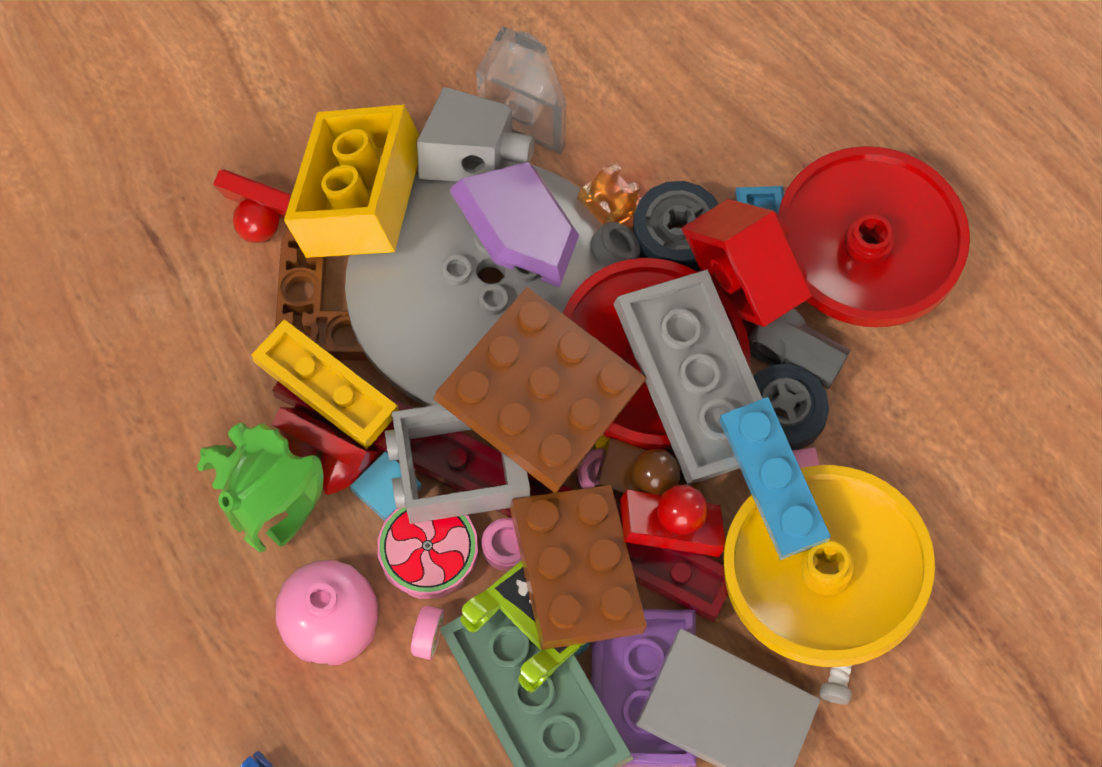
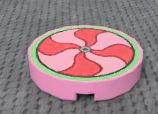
M406 507L399 508L384 521L378 536V560L387 580L396 588L398 587L401 591L418 599L441 598L458 590L467 581V577L472 573L473 567L475 568L478 560L477 533L468 515L410 524Z

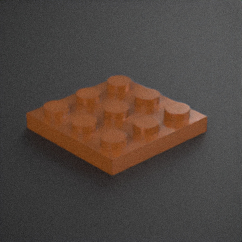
M526 287L437 389L433 399L556 494L640 389L646 377L534 291Z

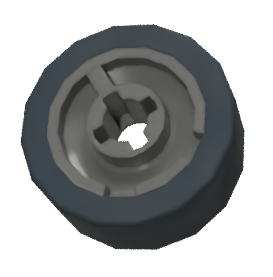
M669 181L651 188L639 200L633 219L632 231L641 247L640 258L668 260L687 266L697 272L700 271L682 229L674 227L670 230L669 227L675 223L685 226L719 205L716 198L702 186L687 181Z

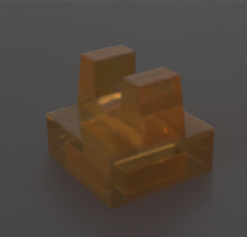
M616 163L603 168L592 182L582 186L577 196V199L594 215L602 226L608 222L621 224L634 217L637 205L641 199L639 196L640 187L635 182L628 185L619 176L621 168Z

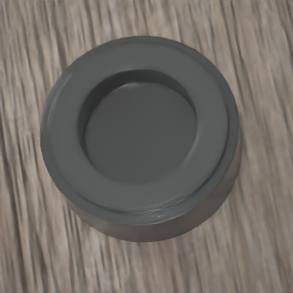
M617 222L605 223L592 237V250L604 266L624 260L636 259L640 256L641 247L635 234L623 224Z

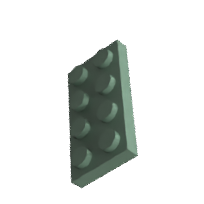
M500 609L475 633L468 631L460 621L461 616L439 628L514 767H622L634 759L574 654L562 663L537 690L529 692L518 681V677L521 674L520 669L527 660L541 650Z

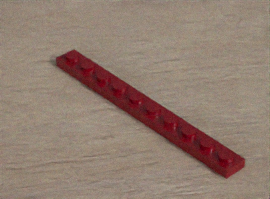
M279 381L272 389L275 398L342 431ZM382 393L384 396H386L388 399H390L398 406L399 411L413 409L408 405ZM393 420L370 445L371 447L383 453H388L385 431L394 430ZM461 432L410 439L414 469L459 492L506 485L501 453ZM527 472L530 496L554 493ZM562 485L557 492L571 491L573 489ZM510 508L496 510L512 518ZM619 513V517H620V521H621V525H622V529H623L622 514ZM626 542L636 583L689 610H695L696 614L715 622L728 597L723 565L702 554Z

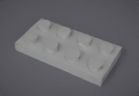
M708 270L618 296L614 302V307L641 373L646 377V385L687 485L739 469L738 462L720 424V416L761 400L762 396Z

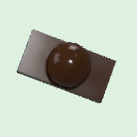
M610 438L605 444L594 487L611 485L613 494L618 497H622L627 489L662 495L674 485H687V482L676 457L667 450H645ZM700 482L689 486L699 490Z

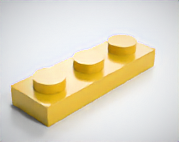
M285 319L251 354L255 364L366 450L393 420L392 412L399 411L398 406Z

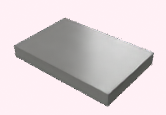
M680 628L675 634L635 725L717 767H794L821 699Z

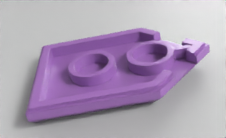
M525 162L462 178L451 187L450 193L495 264L514 270L515 266L541 275V281L560 288L579 234L532 164Z

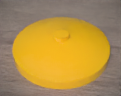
M816 465L800 468L831 538L826 543L780 560L751 494L735 515L725 543L724 576L730 601L746 628L760 642L784 657L800 663L821 667H842L867 662L885 654L900 644L912 632L925 612L935 574V556L928 529L915 507L904 495L884 480L872 474L836 465Z

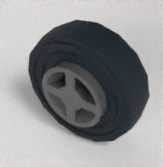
M791 364L771 365L758 371L753 378L762 399L768 397L774 410H779L786 414V417H784V415L776 412V416L792 451L800 450L812 444L824 430L829 413L827 392L819 379L805 368Z

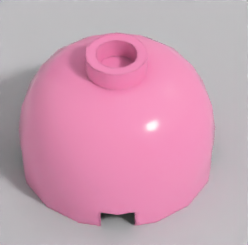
M336 560L313 561L296 569L283 583L276 599V625L286 647L301 660L309 663L312 661L317 664L327 663L328 666L341 665L359 656L372 642L375 635L379 614L377 598L369 581L351 565Z

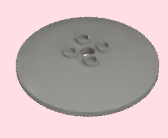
M505 160L502 168L521 163ZM534 166L579 234L559 288L541 281L542 276L517 266L514 267V270L495 264L450 193L451 187L457 182L420 179L419 174L416 175L395 252L349 255L346 269L345 291L351 326L358 344H360L367 359L378 373L393 387L425 407L439 405L433 399L437 389L526 287L530 288L562 313L575 290L592 274L606 267L595 256L591 241L594 234L605 223L612 221L597 202L579 187L553 172ZM494 267L503 273L504 278L498 283L487 284L482 282L477 274L483 268Z

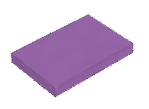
M643 609L647 624L644 634L592 642L591 685L634 758L622 767H696L695 755L635 725L676 632L681 628L696 636V611Z

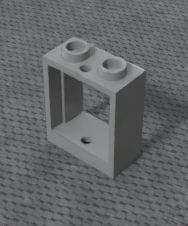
M440 404L392 412L394 430L385 431L389 461L399 460L401 477L392 478L396 509L406 507L410 524L510 508L512 499L530 496L527 471L501 452L506 485L419 499L410 439L472 429Z

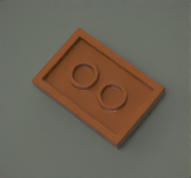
M606 485L557 492L556 494L550 493L512 499L510 511L541 650L644 634L647 624L627 545L624 542L623 529L612 486Z

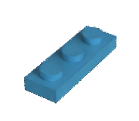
M763 398L722 414L719 420L780 560L828 542L831 536L769 398Z

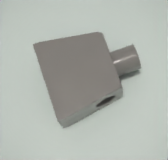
M443 87L417 141L419 178L458 182L462 178L501 169L505 160L530 163L534 151V136L512 132V110L508 105Z

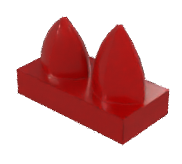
M280 407L271 424L278 428L280 435L288 440L289 450L293 455L298 457L315 456L318 450L322 451L320 461L323 469V490L327 495L337 493L351 485L362 470L368 469L377 460L380 453L379 450L371 446L366 450L346 433L295 407Z

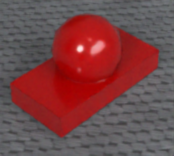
M225 169L218 171L213 183L214 187L225 198L239 203L234 209L233 226L240 238L247 242L262 243L273 237L278 230L279 218L283 220L285 218L292 194Z
M674 485L662 495L627 489L620 499L624 542L719 557L725 549L726 541L721 505L707 503L702 493L689 485Z

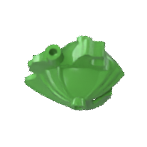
M238 423L228 432V437L237 448L233 450L232 447L227 448L226 445L203 447L200 450L201 458L197 464V469L205 471L215 468L216 478L212 486L214 489L222 490L218 498L219 506L233 528L238 532L244 530L246 534L244 540L258 552L266 550L265 545L258 537L263 524L277 514L286 511L288 516L266 532V535L279 547L285 546L310 516L322 494L323 469L321 461L313 455L307 457L293 455L289 450L288 440L281 436L277 429H271L265 423L250 428L245 423Z

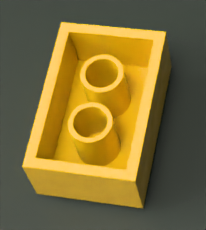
M405 104L317 112L284 218L286 225L306 258L395 252L418 166L417 141L420 135Z

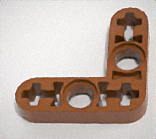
M288 229L281 241L275 329L284 319L295 327L296 320L294 314L302 316V324L306 336L337 360H368L358 341L346 347L339 346L333 341L334 333L341 327L351 326L348 311H323L326 256L306 258L307 268L299 267L300 261L296 249L300 247ZM298 282H307L314 287L313 295L306 301H293L288 297V291L292 285Z

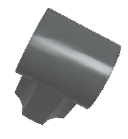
M794 309L765 327L756 324L748 336L750 354L754 358L769 366L791 364L805 368L817 377L822 386L827 389L835 381L851 351L807 327L804 318Z

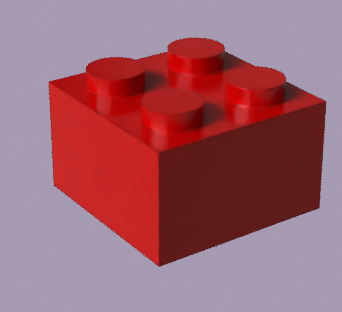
M727 199L681 228L700 270H708L713 283L729 298L740 318L765 327L812 297L805 282L808 277L805 266L792 253L787 242L788 228L781 216L773 210Z

